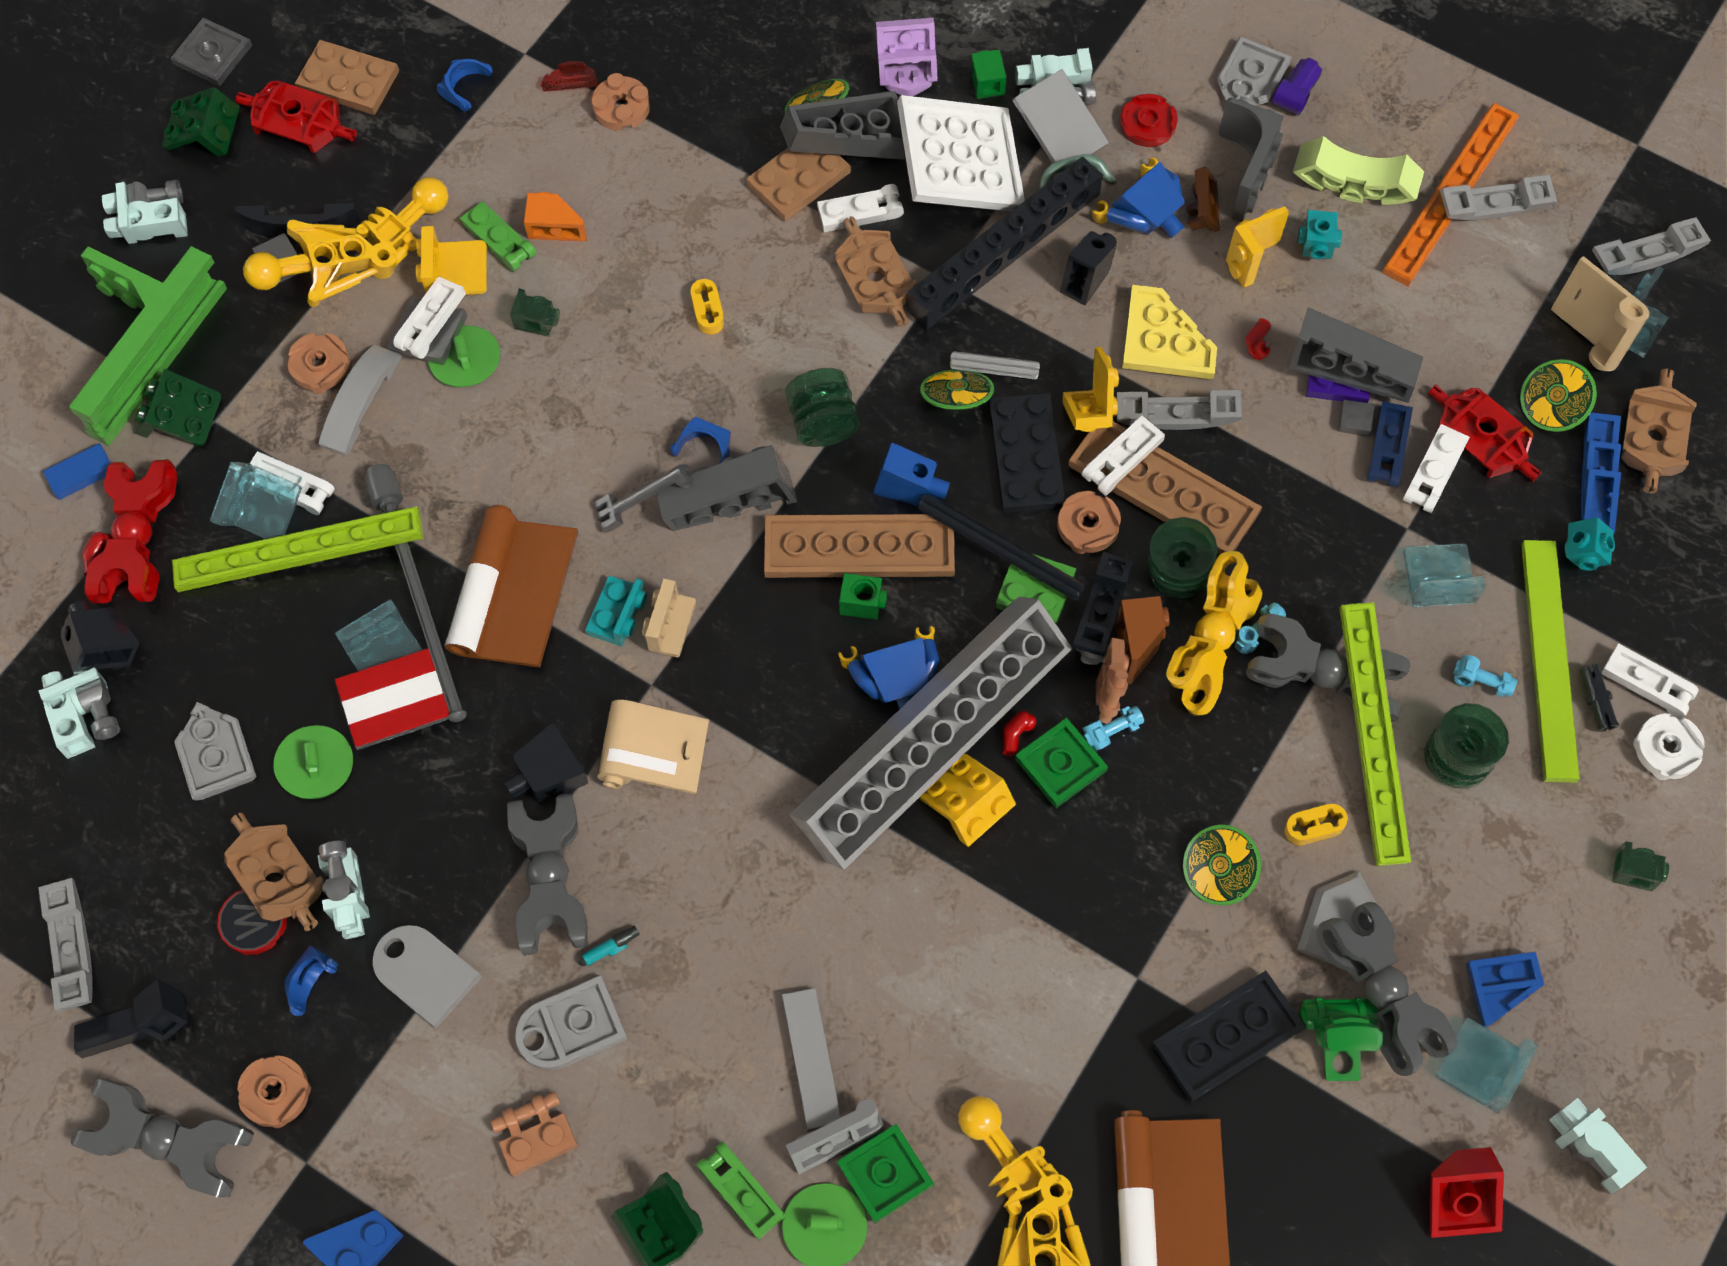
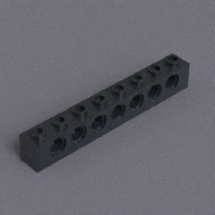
M1083 156L910 289L907 292V311L928 330L1100 195L1103 174Z

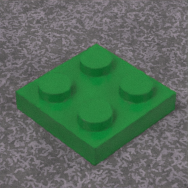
M1067 718L1015 756L1018 764L1055 808H1058L1108 770L1106 763Z
M897 1124L837 1161V1165L874 1224L934 1187V1182Z

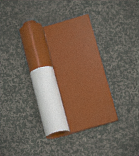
M494 505L485 510L447 636L445 649L458 656L540 668L575 546L578 529L518 521L515 515L511 513L510 508L503 505Z
M1128 1110L1121 1112V1117L1114 1120L1121 1266H1230L1220 1119L1150 1121L1148 1117L1142 1116V1111Z

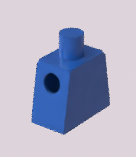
M891 443L873 494L919 506V502L925 494H930L944 500L950 482L933 476L937 466L935 461Z

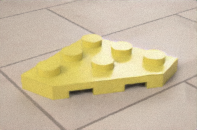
M1132 285L1122 368L1213 380L1217 346L1210 339H1205L1197 330V325L1182 309L1179 311L1169 300L1170 296L1163 288Z

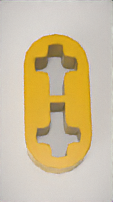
M697 280L691 286V300L697 326L704 334H717L724 326L723 310L717 287L711 280ZM701 291H706L709 301L703 302ZM711 311L712 318L714 319L713 323H708L706 312Z
M1322 805L1291 815L1285 824L1284 833L1287 840L1292 844L1298 846L1310 844L1341 834L1347 825L1348 816L1340 805ZM1328 814L1332 818L1339 819L1335 827L1330 822L1324 824L1319 822H1323ZM1296 822H1299L1301 827L1312 825V827L1306 830L1304 836L1301 835L1300 831H1293Z

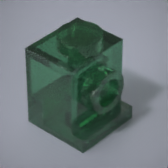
M519 288L510 315L515 330L549 337L552 327H556L559 322L560 309L554 308L552 301L545 297L527 296L525 290Z
M1625 841L1615 854L1612 882L1652 892L1662 882L1667 880L1669 863L1665 862L1666 857L1656 855L1653 850L1647 848L1632 849L1633 843Z

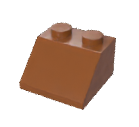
M1160 596L1121 600L1115 628L1117 639L1125 640V654H1129L1128 684H1132L1158 652L1161 640L1166 637L1165 627L1169 626V612L1167 607H1162Z

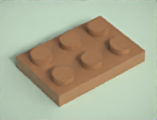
M319 40L295 85L336 99L338 104L375 115L399 73V68L396 63Z
M787 148L746 178V183L762 201L786 222L851 173V166L840 155L793 152Z

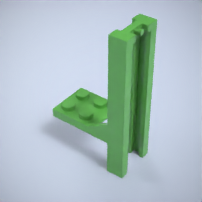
M192 246L163 283L91 247H87L81 255L88 267V273L94 277L97 282L96 287L107 296L115 295L132 308L140 307L143 309L69 406L73 414L78 416L85 425L84 430L88 436L107 446H110L145 399L146 395L144 393L150 379H157L161 372L169 367L227 289L223 281H216L207 273L214 264L212 256Z

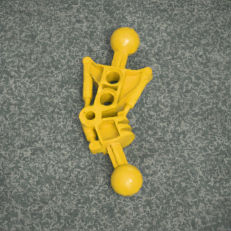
M424 177L417 181L412 188V201L397 216L386 208L377 207L375 214H370L368 221H362L357 228H344V225L309 224L290 220L287 223V233L300 244L304 254L277 259L268 252H257L250 255L245 261L243 275L248 284L255 289L269 290L275 287L283 276L310 271L313 285L308 293L307 302L312 307L318 306L322 300L360 284L361 280L371 275L379 279L389 278L394 273L395 267L407 256V252L417 249V239L410 232V227L424 214H437L448 204L449 194L447 187L441 180L435 177ZM354 250L359 253V256L350 257L345 252ZM319 256H325L328 259H330V261L327 263L318 262L316 258ZM352 273L346 277L337 280L339 276L342 274Z
M974 1096L967 1099L960 1107L958 1123L962 1132L969 1138L984 1140L1002 1165L1003 1169L988 1186L994 1187L999 1185L1001 1190L997 1193L996 1197L999 1198L1006 1195L1009 1199L1003 1206L1007 1209L1010 1217L1008 1228H1004L997 1266H1036L1035 1257L1037 1255L1049 1257L1052 1266H1091L1079 1226L1075 1225L1068 1204L1073 1191L1070 1181L1063 1175H1059L1051 1163L1048 1164L1043 1158L1045 1155L1043 1147L1037 1146L1030 1151L1027 1150L1021 1156L1000 1128L1002 1113L998 1104L992 1099L985 1096ZM1050 1190L1056 1191L1059 1197L1052 1196ZM1036 1196L1038 1205L1025 1214L1016 1230L1017 1219L1022 1211L1020 1202ZM1061 1209L1067 1225L1065 1231L1072 1253L1061 1242L1059 1211ZM1037 1218L1045 1220L1049 1225V1233L1040 1235L1035 1232L1032 1226L1033 1220Z

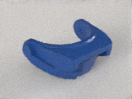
M474 59L452 60L450 68L443 75L441 83L437 85V92L444 99L458 106L460 110L469 111L472 105L454 92L455 84L460 78L470 74L479 73L491 76L493 69L489 64Z
M694 417L684 428L677 442L673 443L670 448L671 454L678 456L687 441L699 436L712 437L720 446V464L723 460L729 458L731 431Z
M311 945L285 978V992L290 1012L295 1016H302L306 1012L307 998L320 974L324 970L332 974L337 971L338 962Z

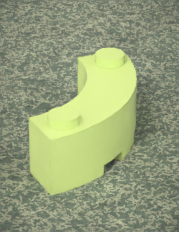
M1324 136L1301 144L1293 169L1295 175L1320 191L1325 187L1341 193L1339 197L1341 199L1363 203L1364 199L1382 200V205L1400 204L1417 200L1424 171L1407 154L1391 158L1362 156L1340 148Z

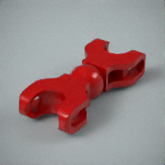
M169 459L153 461L147 475L139 481H135V474L124 462H112L109 464L104 480V489L107 495L113 499V512L118 516L111 526V536L113 539L107 540L104 551L96 556L87 568L85 594L93 604L110 602L116 588L125 581H128L129 592L139 602L154 600L160 575L156 567L150 563V550L145 545L152 536V526L150 523L156 522L158 512L167 506L175 495L177 470Z

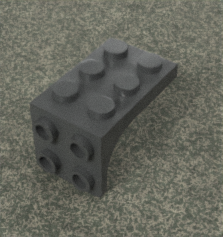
M1228 98L1225 104L1219 135L1239 143L1248 150L1252 157L1239 186L1231 218L1242 222L1247 212L1253 213L1258 200L1259 190H1263L1269 175L1268 170L1273 168L1279 152L1277 150L1283 138L1280 129L1284 116L1235 98Z

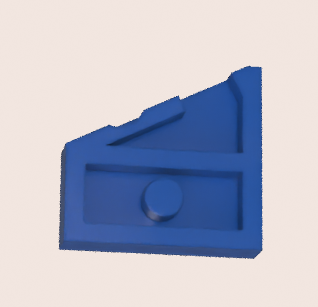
M1536 951L1473 960L1466 964L1482 1028L1489 1027L1544 985Z
M375 1210L309 1237L303 1241V1244L325 1266H377L404 1235L380 1212Z

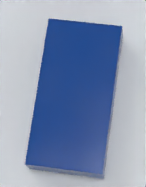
M99 443L44 470L43 473L58 500H61L105 478L111 461Z

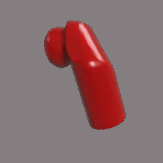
M1264 318L1258 319L1245 336L1248 352L1251 357L1257 360L1267 357L1271 350L1270 346L1266 347L1267 342L1263 340L1264 336L1271 329L1270 322Z
M101 531L93 533L82 550L85 576L91 561L100 554L101 549H105L107 540L113 539L109 533L102 534Z
M1027 711L1017 712L1003 726V755L1015 756L1019 753V735L1024 730L1030 731L1036 726V718L1033 714H1029Z

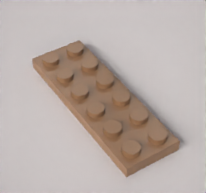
M1112 421V427L1097 428L1089 432L1070 458L1068 466L1082 474L1086 466L1116 440L1126 428ZM1156 447L1112 490L1115 494L1218 554L1236 550L1262 509V506L1159 447ZM1106 466L1100 470L1106 476L1112 472Z
M927 514L765 515L764 574L765 578L844 577V573L871 577H954V530Z

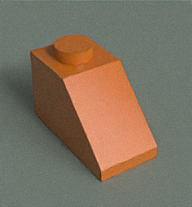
M549 192L528 193L524 218L528 239L587 242L584 220L558 194H551Z

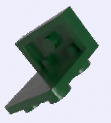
M215 87L177 99L171 106V116L168 126L164 130L162 147L166 150H171L198 141L216 156L226 155L240 106Z
M164 369L157 379L151 378L144 395L149 396L146 406L141 404L134 419L135 422L139 423L135 433L147 438L154 429H157L195 446H202L206 442L221 400V394L167 369Z
M668 1172L659 1175L644 1196L616 1210L611 1216L640 1266H670L687 1254L703 1234L699 1215L696 1211L691 1210L683 1197L680 1184L675 1179H672Z

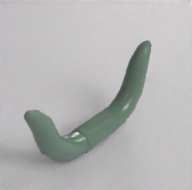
M1082 154L1052 163L1045 169L1041 177L1040 189L1050 182L1057 173L1063 172L1082 156L1103 174V179L1110 183H1116L1117 181L1101 159L1095 155Z

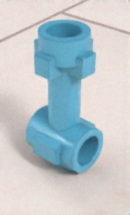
M1274 602L1269 606L1265 605L1260 610L1262 616L1270 613L1286 617L1284 609ZM1258 621L1253 626H1244L1236 631L1235 648L1238 652L1248 654L1257 648L1259 644L1257 639L1260 637L1257 632Z
M1464 655L1461 657V660L1457 661L1453 674L1455 675L1454 681L1458 685L1471 687L1474 681L1496 688V695L1502 697L1505 695L1511 697L1513 695L1518 679L1511 677L1512 674L1504 672L1501 677L1479 669L1480 660L1472 655Z
M1127 706L1121 709L1122 716L1108 724L1102 725L1101 721L1097 720L1083 727L1084 739L1097 751L1110 745L1109 737L1127 727L1130 732L1140 728L1139 725L1144 723L1143 715L1137 706L1131 708Z

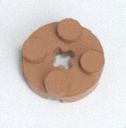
M619 73L609 75L607 80L600 83L594 90L591 99L597 121L604 127L612 130H622V127L629 125L632 128L636 127L646 119L650 111L647 88L638 80ZM618 100H626V103H627V104H626V105L620 104V105L617 107V106H616V101H618Z
M315 333L304 335L294 342L288 353L289 360L287 366L293 380L302 388L311 390L316 394L324 393L327 389L339 384L351 370L349 354L344 343L338 337L329 333H325L326 336H316ZM316 357L320 360L324 357L326 358L322 365L314 366L313 359Z
M1082 491L1071 495L1063 503V507L1059 512L1058 532L1062 540L1078 554L1102 551L1115 542L1118 536L1121 522L1119 509L1110 498L1105 496L1104 499L1101 496L1095 495L1096 492ZM1088 516L1090 520L1096 519L1097 522L1094 523V527L1089 528L1082 524L1084 521L1083 517Z
M285 1056L261 1058L251 1063L242 1073L237 1088L239 1091L238 1103L244 1115L254 1123L264 1127L281 1128L294 1120L302 1112L308 1101L311 1086L304 1070L292 1059ZM278 1083H281L279 1089L281 1094L277 1098L273 1097L271 1100H267L266 1098L269 1093L265 1090L269 1084L276 1086Z

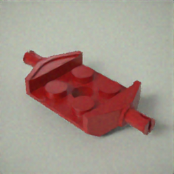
M271 81L259 94L256 93L255 96L238 92L236 96L237 104L252 108L250 113L251 125L255 134L259 135L261 130L306 144L312 153L320 150L332 141L334 137H341L353 142L357 136L355 129L340 124V106L336 99L285 82ZM295 107L301 108L299 112L295 114L287 113L289 109H293Z
M1437 384L1430 389L1428 395L1442 405L1441 408H1443L1435 433H1437L1442 424L1469 436L1470 438L1464 449L1489 469L1486 476L1492 478L1516 469L1520 470L1534 482L1541 475L1542 471H1539L1527 461L1529 458L1527 453L1534 433L1480 388H1470L1457 395L1453 393L1451 396L1438 387ZM1489 423L1494 427L1495 432H1484L1479 424Z

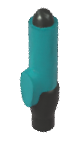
M634 925L629 929L620 931L608 940L583 953L578 961L579 965L590 966L607 955L612 957L628 947L627 944L640 935Z

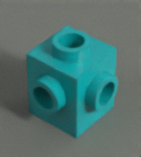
M1308 210L1304 225L1299 227L1297 244H1302V256L1312 257L1317 260L1332 259L1335 248H1340L1342 242V230H1338V212Z
M1598 517L1569 523L1568 537L1565 543L1566 557L1581 570L1586 571L1611 565L1612 552L1615 549L1614 531Z

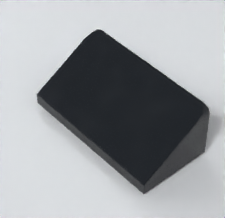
M134 1007L74 1025L75 1054L83 1059L149 1038L150 1035L137 1029Z

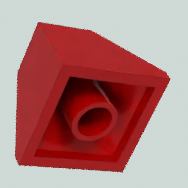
M1491 1147L1456 1150L1431 1173V1238L1502 1232L1504 1170Z

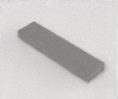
M816 988L782 994L808 1132L827 1125L833 1119L841 1118Z

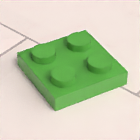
M1037 556L1074 578L1076 568ZM1010 564L995 608L1004 611L1018 596L1039 599L1057 625L1067 596L1015 565Z

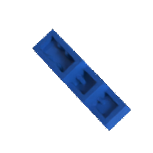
M1591 412L1586 418L1581 520L1598 517L1615 534L1621 472H1618L1621 444H1618L1621 416Z

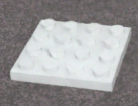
M900 96L897 105L913 201L1012 211L1025 201L1008 108Z

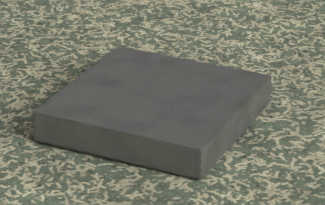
M202 18L170 59L173 65L221 86L252 47L250 39L206 18Z
M411 297L387 345L389 350L404 356L420 359L413 356L410 350L402 351L396 348L393 343L396 334L422 299ZM456 308L430 343L427 355L421 360L445 364L454 345L453 339L459 335L468 316L464 309ZM415 333L412 338L416 339L419 334Z

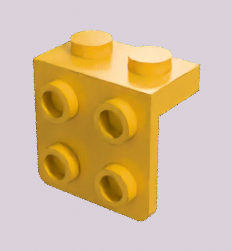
M1285 206L1279 209L1272 208L1262 216L1251 221L1249 219L1244 220L1235 227L1226 262L1232 277L1238 279L1243 288L1254 284L1264 249L1279 243L1289 215V211Z
M434 226L421 227V239L416 241L418 257H421V264H416V277L418 283L422 282L425 292L427 293L439 276L462 286L466 295L484 294L487 291L486 242L483 240L439 242Z
M1095 347L1093 390L1063 392V405L1075 430L1091 432L1097 428L1112 427L1113 415H1117L1118 406L1117 399L1114 397V387H1118L1119 384L1118 370L1113 368L1110 356L1105 354L1102 347Z
M963 754L920 796L924 803L950 821L959 840L967 847L1016 805L1004 779L967 754Z

